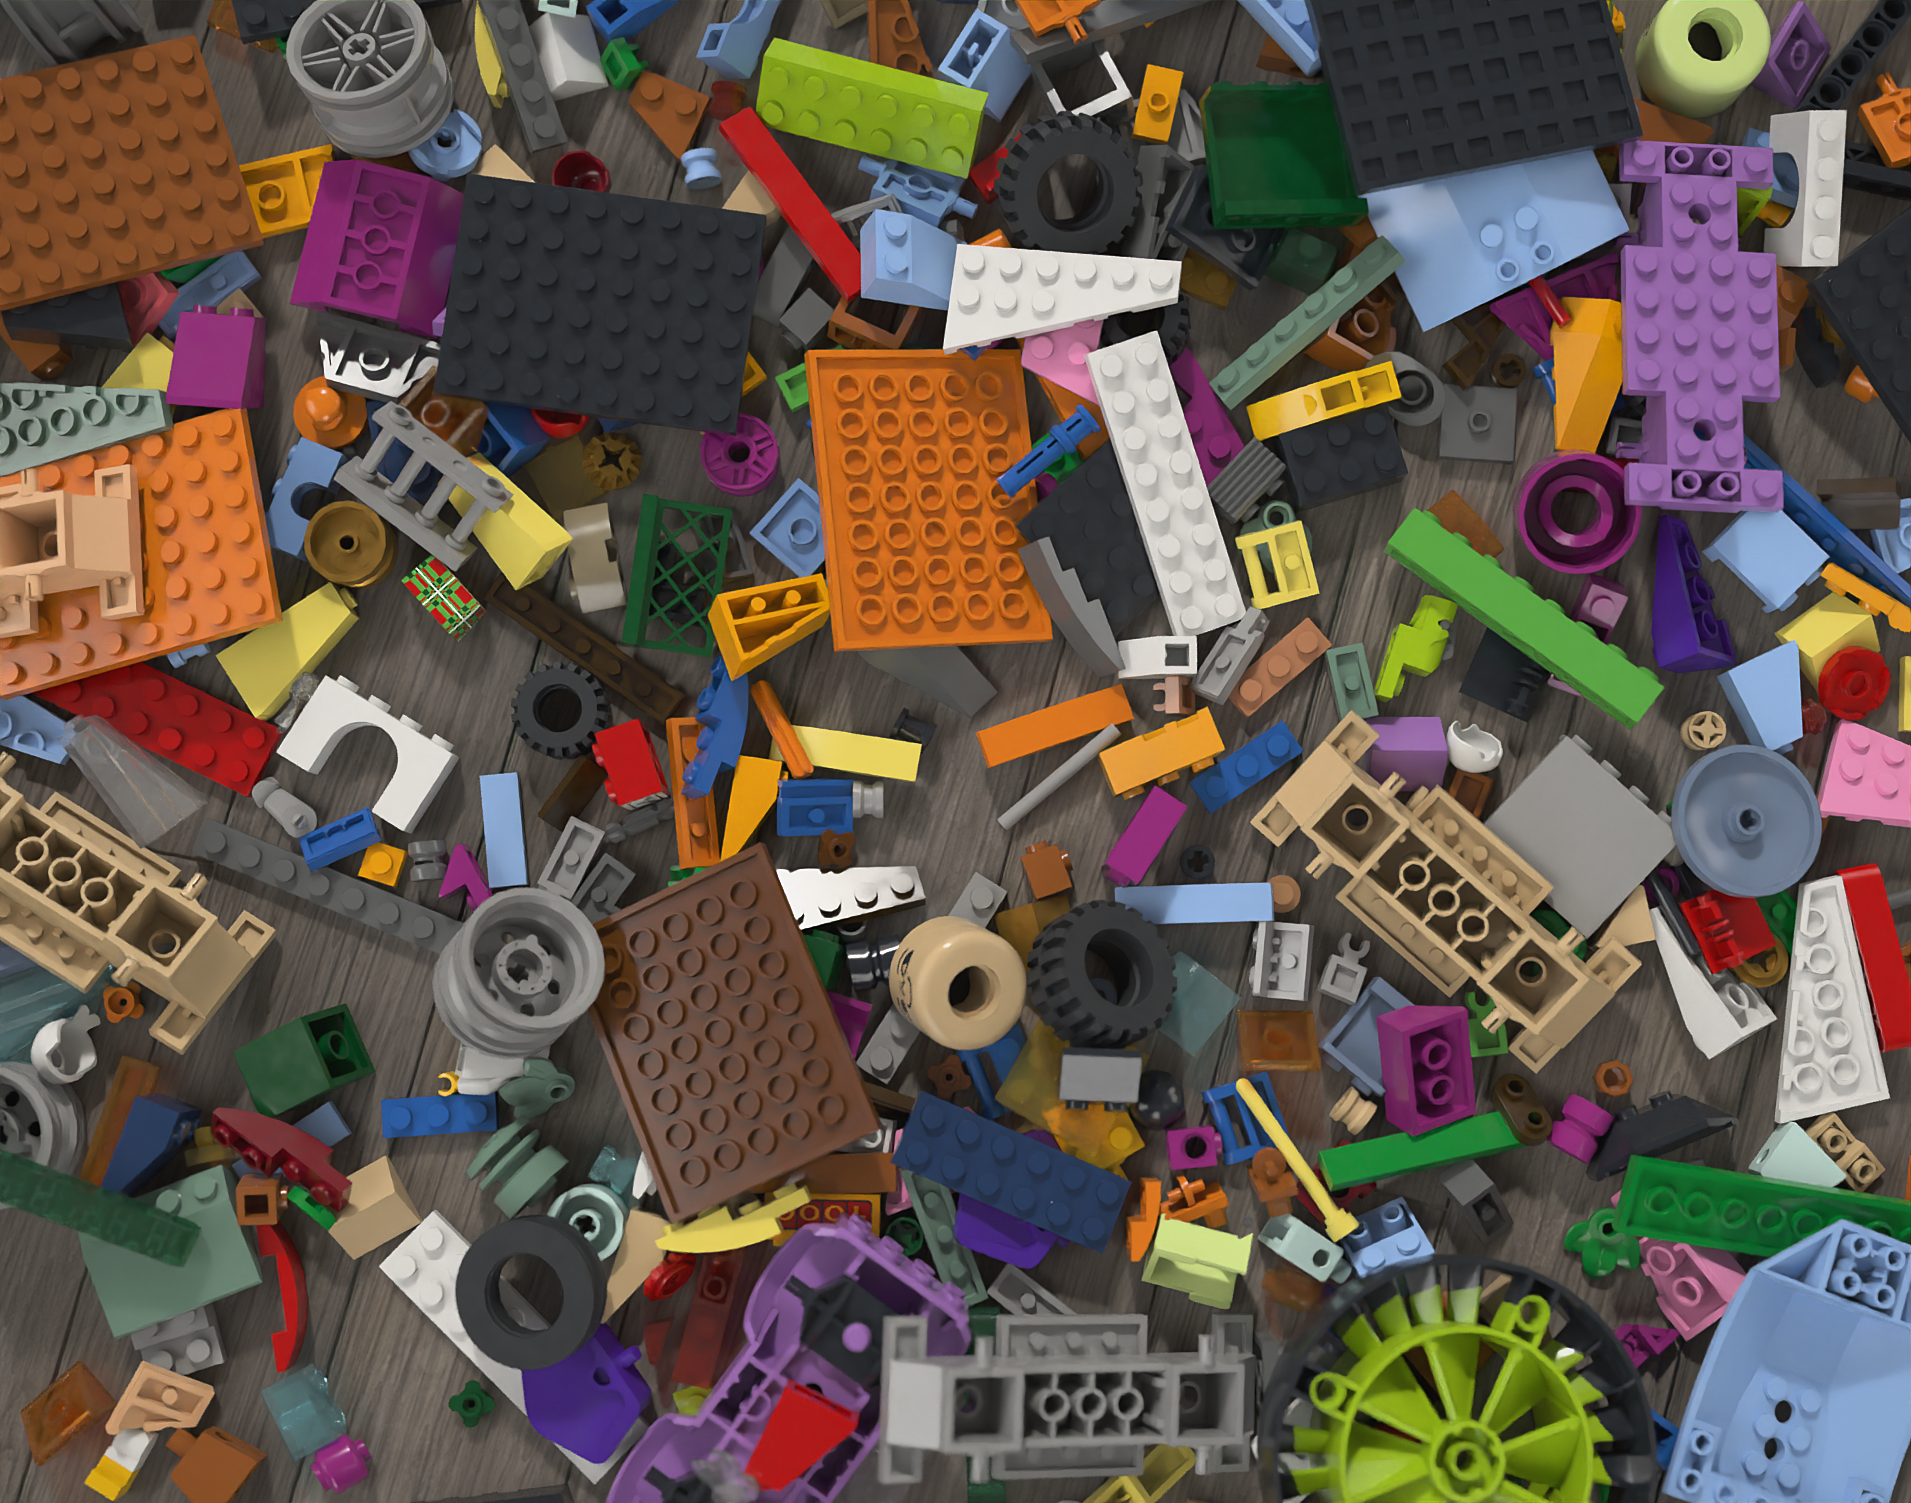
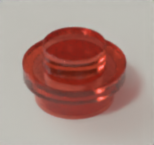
M1811 698L1801 700L1803 734L1812 733L1816 735L1822 733L1824 724L1827 722L1823 706L1819 702L1815 703Z

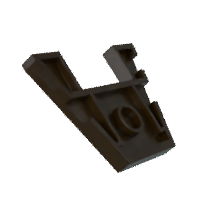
M1395 272L1375 287L1391 306L1405 296V292ZM1519 286L1450 319L1469 343L1445 362L1442 367L1463 391L1473 383L1476 378L1475 375L1486 361L1492 346L1506 326L1490 310L1489 305L1523 291Z

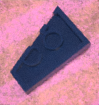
M382 401L366 402L372 443L375 442L383 429L381 425L372 419L373 414L387 404ZM404 401L400 406L406 408L411 413L407 403ZM395 438L377 466V471L394 483L414 451L398 438ZM426 461L407 490L408 495L422 506H425L444 474ZM447 499V501L445 502L444 505L452 504V503L450 502L449 499Z

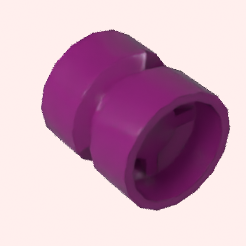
M1570 1093L1562 1106L1561 1114L1564 1117V1121L1553 1122L1552 1130L1546 1142L1567 1155L1589 1165L1599 1147L1595 1137L1603 1136L1607 1133L1615 1118L1595 1104Z

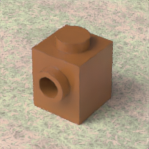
M1046 840L1025 848L1027 855L1021 856L1020 860L1035 901L1072 887L1068 872L1073 871V867L1066 849L1059 851L1057 844L1048 847Z
M264 1173L243 1175L236 1187L237 1225L278 1223L284 1210L289 1209L291 1201L286 1197L290 1192V1186L284 1185L283 1173H273L270 1177Z

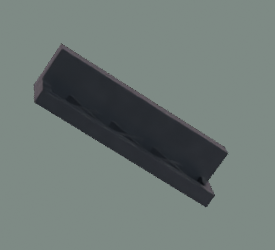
M1845 140L1842 187L1911 202V172L1886 167L1875 146ZM1864 156L1875 158L1879 166L1859 162L1858 160Z

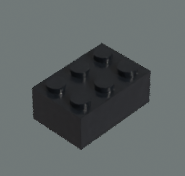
M1386 403L1281 433L1273 443L1277 458L1287 467L1283 477L1286 480L1285 483L1295 513L1399 483L1408 474Z

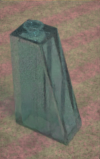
M110 964L86 994L40 965L0 978V1062L8 1061L32 1044L36 1035L45 1025L56 1020L67 1019L78 1011L81 1005L88 1004L102 994L107 987L116 984L117 982L112 978V975L115 974L118 968Z

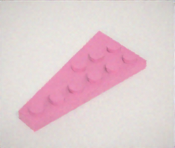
M1841 719L1835 725L1817 798L1821 818L1834 815L1843 816L1848 821L1859 822L1862 819L1879 820L1884 825L1911 827V746L1852 721Z

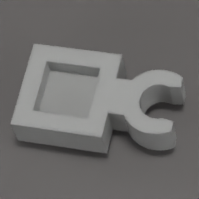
M1346 933L1338 942V950L1341 956L1332 954L1328 957L1317 991L1352 1005L1356 1003L1367 971L1366 967L1358 965V961L1368 953L1370 942L1367 940L1363 941L1359 946V950L1353 951L1349 946L1352 934Z

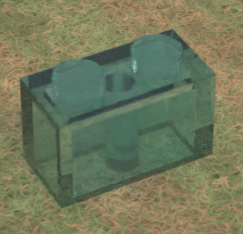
M313 1364L302 1368L261 1391L295 1461L331 1443L346 1433L343 1427L346 1424L344 1414L337 1404H332L326 1392L329 1389L327 1380L319 1369L315 1370Z

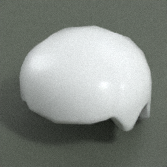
M1458 720L1454 721L1448 729L1446 736L1447 757L1456 768L1466 772L1480 773L1492 770L1499 764L1503 750L1501 742L1492 734L1479 730L1477 724H1472L1469 728L1463 730L1460 728Z

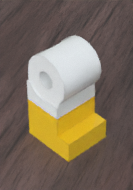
M144 1428L120 1430V1434L116 1435L112 1445L108 1447L97 1467L92 1469L84 1483L112 1501L125 1495L158 1438V1433L155 1431L145 1432Z

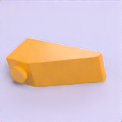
M739 755L735 766L720 862L744 851L777 805V797H779L777 780H789L790 772L784 771L785 765L782 761Z

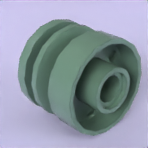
M524 1116L497 1131L479 1149L472 1164L465 1172V1175L471 1181L476 1179L485 1170L489 1173L478 1187L481 1191L489 1189L497 1182L502 1186L493 1203L510 1220L519 1215L527 1206L530 1209L534 1207L558 1182L556 1177L570 1162L552 1144L535 1153L532 1147L537 1142L541 1133L536 1129L522 1140L520 1135L530 1124Z

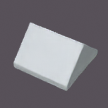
M547 12L528 27L553 101L609 86L605 71L600 62L601 56L589 16L576 14L575 17Z

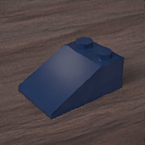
M161 1093L136 1096L92 1208L103 1210L129 1201L185 1149L190 1141L196 1139L202 1127V1120L199 1119L202 1108Z

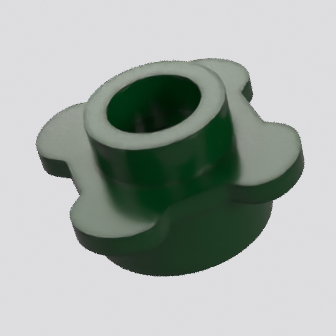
M470 1380L465 1384V1389L459 1395H453L449 1399V1408L459 1413L466 1427L472 1428L479 1423V1418L484 1413H490L494 1410L495 1400L481 1388V1384L478 1381ZM470 1400L475 1402V1407L469 1406Z

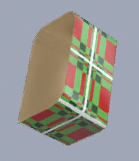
M431 555L401 581L458 642L487 611L457 581L458 579L438 558Z

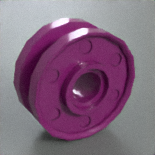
M744 413L739 414L736 436L708 432L704 434L700 446L701 463L711 483L723 493L736 497L753 496L766 489L776 478L780 466L777 440L770 427L758 417ZM744 448L750 451L748 459L744 462L737 463L731 460L732 453L737 449Z

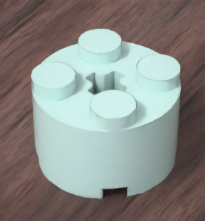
M588 1183L576 1186L558 1197L552 1204L547 1216L560 1219L580 1231L592 1244L602 1261L620 1247L629 1218V1210L622 1198L611 1188L601 1184ZM587 1216H591L593 1218L592 1224L596 1229L592 1228L590 1231L585 1232L583 1230L584 1222L580 1218L584 1219Z

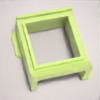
M1161 1213L1148 1246L1141 1281L1190 1293L1189 1299L1194 1302L1220 1309H1229L1233 1299L1237 1273L1245 1275L1247 1271L1253 1233L1242 1239H1237L1238 1236L1171 1218L1169 1221L1164 1220L1165 1214Z

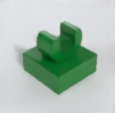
M624 37L611 40L600 58L602 67L616 91L629 88L634 78L640 76L642 70L646 69L649 65L647 61L637 62L635 55L640 49L639 46L636 44L628 45Z

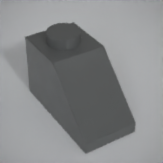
M1473 1159L1450 1164L1443 1173L1437 1176L1448 1198L1483 1245L1514 1224L1495 1184Z

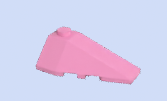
M1621 1190L1610 1198L1614 1208H1617ZM1635 1236L1639 1241L1640 1254L1644 1261L1641 1267L1645 1276H1651L1659 1295L1656 1297L1660 1309L1686 1341L1723 1316L1730 1300L1747 1275L1726 1250Z

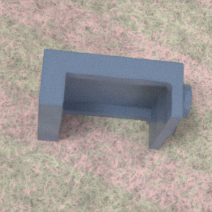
M1373 977L1358 995L1356 1003L1349 1006L1317 1047L1324 1052L1321 1059L1337 1072L1342 1068L1354 1077L1350 1083L1367 1097L1371 1093L1382 1096L1386 1090L1383 1088L1376 1017L1406 1006L1415 1005L1381 977Z

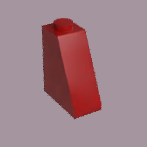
M789 1378L743 1474L750 1477L749 1482L760 1490L770 1491L773 1489L780 1492L852 1433L858 1423L860 1414Z

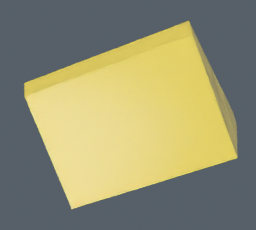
M1835 592L1827 595L1774 633L1782 644L1792 640L1796 641L1799 649V668L1817 692L1819 676L1826 662L1836 652L1850 646H1863L1877 653L1880 651L1872 614L1859 607L1847 597H1843Z

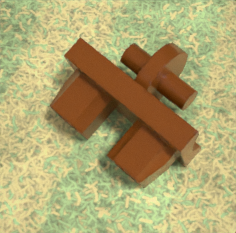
M1273 1147L1260 1149L1255 1153L1252 1165L1246 1166L1248 1178L1260 1202H1266L1270 1217L1290 1214L1293 1212L1290 1196L1298 1195L1297 1184L1286 1165L1284 1156L1278 1149Z

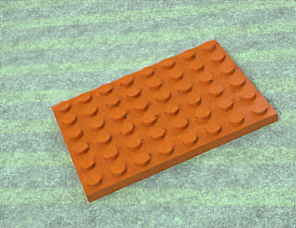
M943 349L808 350L804 357L834 652L1035 643L1052 640L1050 614L1034 588L1017 550L1029 544L1013 527L1038 504L1035 478L1012 498L1006 494L996 481L998 477L1000 478L1032 451L1023 367L1021 366V349H985L975 361L960 349H957L955 353L944 355Z
M225 408L173 424L174 429L31 468L38 471L39 492L47 493L64 490L70 494L95 496L94 470L126 464L137 468L144 615L115 620L102 618L99 585L44 594L43 600H38L39 632L0 639V698L8 700L283 621L246 408ZM20 472L0 477V487L22 483Z

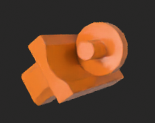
M1184 1174L1176 1176L1179 1188L1167 1192L1169 1200L1160 1203L1158 1217L1160 1218L1161 1213L1165 1214L1164 1220L1169 1221L1171 1218L1190 1223V1221L1203 1216L1208 1228H1217L1227 1224L1225 1207L1230 1205L1218 1181L1204 1185L1201 1178L1188 1184Z

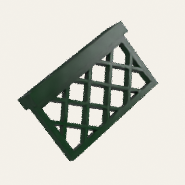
M643 493L621 646L711 658L715 634L710 621L707 627L701 618L709 613L716 595L721 594L732 517L731 509L661 499L657 495ZM664 508L680 511L689 523L671 535L662 523ZM688 512L697 513L700 515L692 519ZM707 515L722 517V531L711 540H708L696 523ZM692 527L704 542V545L687 556L675 539ZM662 530L663 533L666 535L667 539H665L663 542L659 544L660 533ZM720 539L719 552H717L713 544ZM671 542L683 560L666 572L657 560V554L660 549ZM708 548L716 558L717 566L715 570L703 577L691 560ZM687 563L699 581L682 593L670 575ZM655 567L662 574L656 580H654ZM715 576L714 587L712 589L710 585L707 583V581ZM666 579L678 597L663 608H660L651 596L652 588ZM703 585L711 595L712 601L711 606L698 614L686 599V596ZM679 601H682L694 618L677 630L664 612ZM651 603L657 612L648 618ZM659 616L672 631V634L662 642L645 640L647 625ZM698 622L707 634L705 648L689 646L680 634ZM676 637L681 645L668 642Z

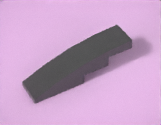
M1046 537L1017 549L1031 582L1053 621L1073 649L1093 672L1101 678L1126 669L1100 600L1096 599L1087 602L1075 569L1071 568L1062 571L1050 538Z

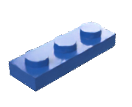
M1282 720L1188 784L1207 812L1211 814L1302 753L1303 749Z
M498 1091L489 1095L452 1094L448 1096L438 1095L381 1100L383 1138L500 1129Z

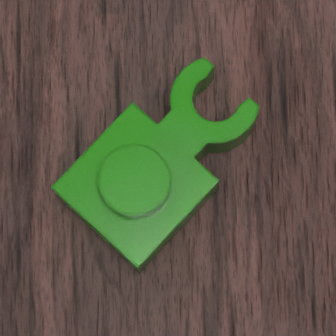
M1466 992L1465 1003L1474 1018L1468 1019L1471 1058L1509 1053L1505 1022L1494 1034L1481 1023L1495 1007V1003L1488 993H1486V1003L1482 1006L1475 1002L1474 992Z

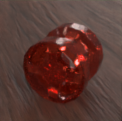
M725 80L715 81L711 84L710 91L713 95V102L708 107L709 116L724 121L744 110L742 102L747 98V87L737 82Z

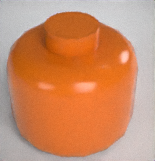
M1857 365L1844 385L1845 392L1864 403L1870 402L1875 396L1880 398Z

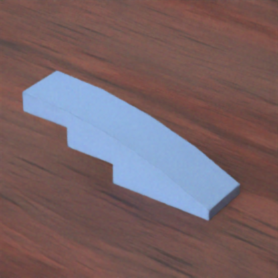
M1273 883L1115 888L1116 902L1125 904L1126 910L1131 907L1143 914L1142 919L1144 921L1150 920L1153 924L1274 921Z

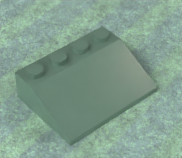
M222 1164L76 1221L83 1258L114 1338L120 1339L263 1283L251 1225H237L236 1187L240 1182V1178Z

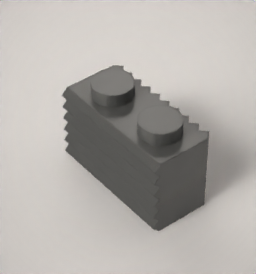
M1254 437L1207 486L1213 508L1232 526L1240 519L1246 523L1259 510L1260 506L1256 502L1261 496L1266 493L1271 497L1286 481L1281 477L1287 468L1286 465Z

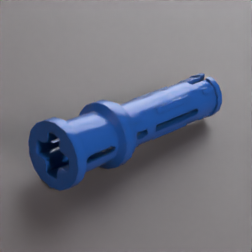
M1081 404L1075 407L1076 412L1059 426L1055 424L1051 427L1049 431L1050 436L1029 454L1025 455L1023 459L1000 478L996 479L1010 498L1014 497L1019 490L1042 473L1064 453L1067 455L1073 454L1076 451V445L1092 432L1098 433L1101 430L1095 419Z

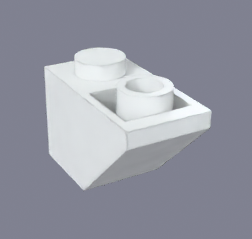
M1155 636L1118 641V649L1126 669L1118 671V679H1165V676L1177 675L1193 679L1197 674V636Z

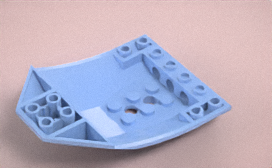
M1840 1219L1751 1268L1730 1300L1696 1378L1662 1492L1691 1503H1889L1904 1455L1911 1440V1245ZM1785 1400L1790 1404L1792 1413L1788 1421L1780 1423L1776 1419L1774 1411L1776 1405L1780 1401ZM1774 1438L1777 1443V1452L1772 1458L1768 1459L1764 1453V1446L1769 1439Z

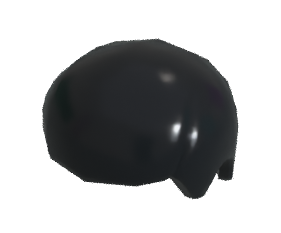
M1153 1069L1141 1073L1137 1103L1133 1107L1129 1106V1114L1132 1119L1143 1129L1161 1131L1172 1127L1182 1115L1185 1096L1181 1083L1169 1072Z

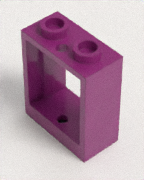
M1154 786L1101 867L1107 870L1105 877L1122 888L1128 884L1132 887L1137 885L1188 806L1159 787Z

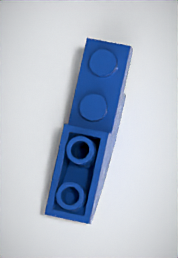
M719 654L714 660L710 669V674L713 677L709 686L704 688L697 700L699 711L695 720L708 727H705L697 738L696 747L699 749L694 761L692 760L687 765L683 773L682 780L685 784L681 791V794L693 800L709 794L717 772L720 773L735 768L746 730L748 714L747 673L731 681L722 654Z

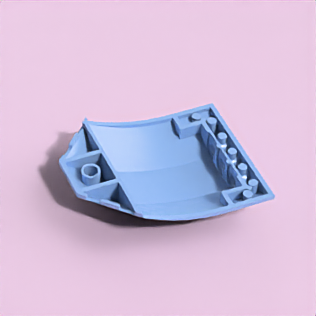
M1593 150L1357 196L1358 198H1367L1369 209L1367 217L1377 237L1379 238L1383 235L1406 261L1394 272L1423 332L1629 231L1628 225Z

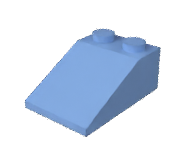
M875 209L860 229L861 298L948 311L957 244L967 245V243L912 215Z

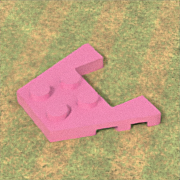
M1104 319L1076 322L1072 327L1025 337L1021 366L1081 396L1090 403L1100 406L1084 355L1099 350Z

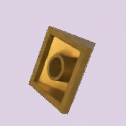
M1066 894L994 914L999 936L1016 950L1024 964L1026 974L1031 971V968L1027 967L1029 952L1033 951L1032 943L1036 936L1043 932V928L1050 922L1070 911Z

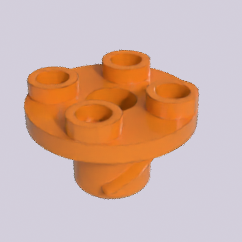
M325 376L315 378L307 383L296 397L293 408L296 427L300 434L310 441L330 449L344 448L355 442L369 427L366 408L367 399L360 395L327 387Z

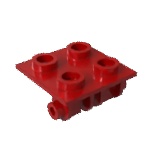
M1712 889L1679 904L1693 935L1702 949V955L1711 974H1715L1728 967L1739 966L1744 963L1743 960L1776 945L1755 898L1735 897Z

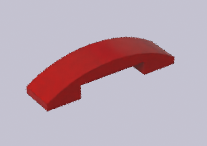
M278 1221L277 1224L256 1225L260 1257L276 1254L286 1328L271 1334L277 1373L285 1372L295 1366L304 1342L308 1317L307 1287L300 1257L288 1232L282 1223Z

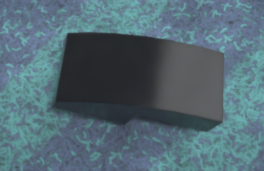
M1802 308L1790 325V328H1796L1795 351L1811 382L1816 388H1824L1837 379L1840 370V359L1838 354L1834 353V342L1819 343L1822 335V324L1820 319L1816 318V308Z

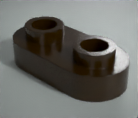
M1512 1073L1499 1077L1492 1089L1491 1096L1513 1136L1527 1146L1541 1145L1546 1141L1552 1130V1120L1545 1107L1524 1077ZM1510 1088L1515 1089V1090L1518 1091L1519 1093H1514V1092H1512V1091L1510 1090ZM1529 1119H1534L1538 1125L1532 1124Z

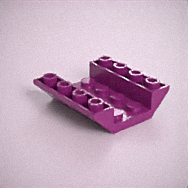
M362 160L324 162L290 304L328 313L329 307L378 318L398 323L401 331L437 339L438 336L433 335L432 321L445 309L450 289L464 194L431 177Z

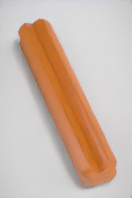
M760 680L756 682V684L750 687L749 692L793 778L800 780L807 778L814 772V768L774 690L768 681Z

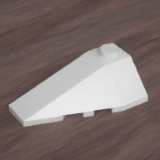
M1658 906L1650 910L1656 942L1684 1022L1693 1036L1695 1045L1705 1053L1708 1059L1725 1052L1777 1019L1753 985L1740 982L1727 968L1711 974L1702 952L1688 957L1661 907Z

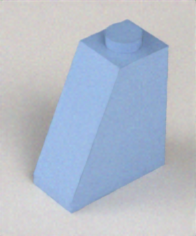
M1792 640L1717 676L1751 745L1767 748L1780 755L1794 749L1791 742L1803 737L1799 649L1796 641Z

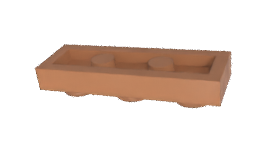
M1307 617L1244 671L1228 698L1247 719L1330 648L1332 644Z

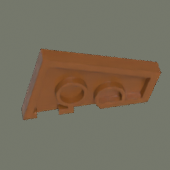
M867 0L869 62L935 79L931 62L923 48L919 37L920 32L908 0Z

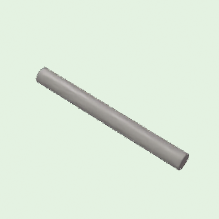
M1111 723L997 819L1006 830L1010 829L1122 735L1120 731Z

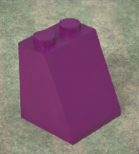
M194 305L193 312H180L166 394V404L230 409L264 407L266 318L254 317V309L231 308V314L225 315L217 314L216 306Z

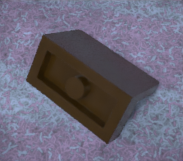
M1896 477L1817 480V495L1822 500L1821 504L1849 530H1891L1900 527L1901 484Z

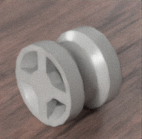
M854 780L853 818H861L864 814H872L875 818H883L884 781H876L872 785L864 784L860 780Z

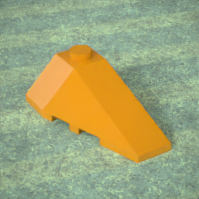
M1561 297L1559 301L1571 316L1572 321L1563 328H1559L1556 322L1553 321L1550 332V343L1554 349L1552 380H1555L1556 403L1553 405L1555 449L1559 451L1584 450L1595 453L1623 381L1622 303L1611 299Z

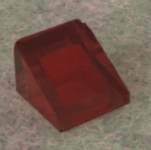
M675 1317L648 1322L642 1329L651 1366L657 1365L662 1359Z

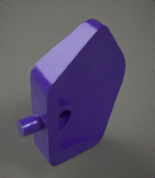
M1031 1129L1022 1133L1027 1137L1060 1150L1048 1132ZM960 1193L953 1227V1237L963 1247L1029 1269L1040 1263L1054 1243L1060 1248H1065L1071 1242V1240Z
M600 1323L592 1338L577 1352L546 1368L521 1370L525 1409L531 1425L546 1439L562 1446L590 1463H604L614 1454L651 1400L652 1392L634 1364L642 1357L639 1348L633 1345L625 1350L606 1323Z

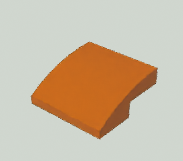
M1139 1176L1140 1215H1125L1126 1254L1131 1262L1140 1261L1149 1245L1156 1226L1161 1198V1182L1155 1176Z

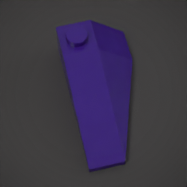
M1667 514L1660 516L1651 629L1654 643L1652 648L1653 657L1659 668L1675 673L1735 666L1737 661L1728 626L1724 618L1721 620L1716 618L1710 600L1716 598L1712 586L1708 587L1698 573V569L1702 566V561L1686 521Z

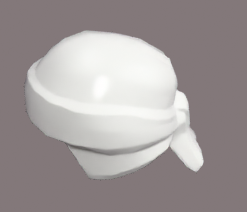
M81 1005L73 1017L48 1023L35 1037L31 1048V1061L36 1071L52 1084L61 1085L76 1081L97 1064L96 1049L87 1031L101 1023L98 1015L95 1013L89 1015L90 1011L87 1005Z

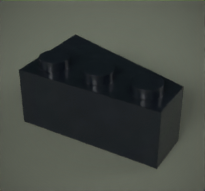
M117 282L1 311L4 326L11 340L61 345V343L81 345L89 349H98V347L118 349L126 353H131L134 349Z

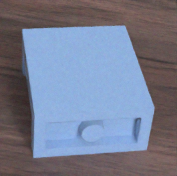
M1782 510L1778 513L1742 511L1702 551L1712 562L1720 559L1765 603L1761 608L1765 613H1770L1776 609L1782 612L1799 597L1795 591L1803 583L1808 586L1814 582L1824 570L1821 565L1830 557Z

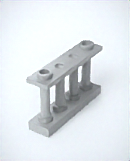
M390 401L372 416V419L381 425L383 429L365 458L362 460L358 456L354 457L339 469L334 480L456 572L472 557L477 549L475 545L468 541V537L487 508L496 513L514 494L508 491L500 480L486 474L413 418L406 408ZM398 438L414 452L395 482L392 483L379 473L376 468L394 439ZM426 461H428L445 475L425 506H422L408 495L407 490ZM458 484L475 497V500L454 530L439 519L437 514Z

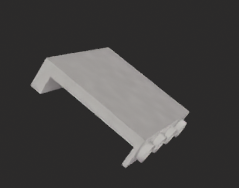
M1562 734L1557 745L1483 824L1553 884L1554 889L1543 900L1588 939L1675 847L1676 842L1673 835L1671 817L1662 810L1656 815L1649 809L1646 804L1650 799L1634 785L1629 790L1617 780L1621 773L1606 760L1599 764L1588 755L1593 749L1575 734L1570 739L1567 735Z

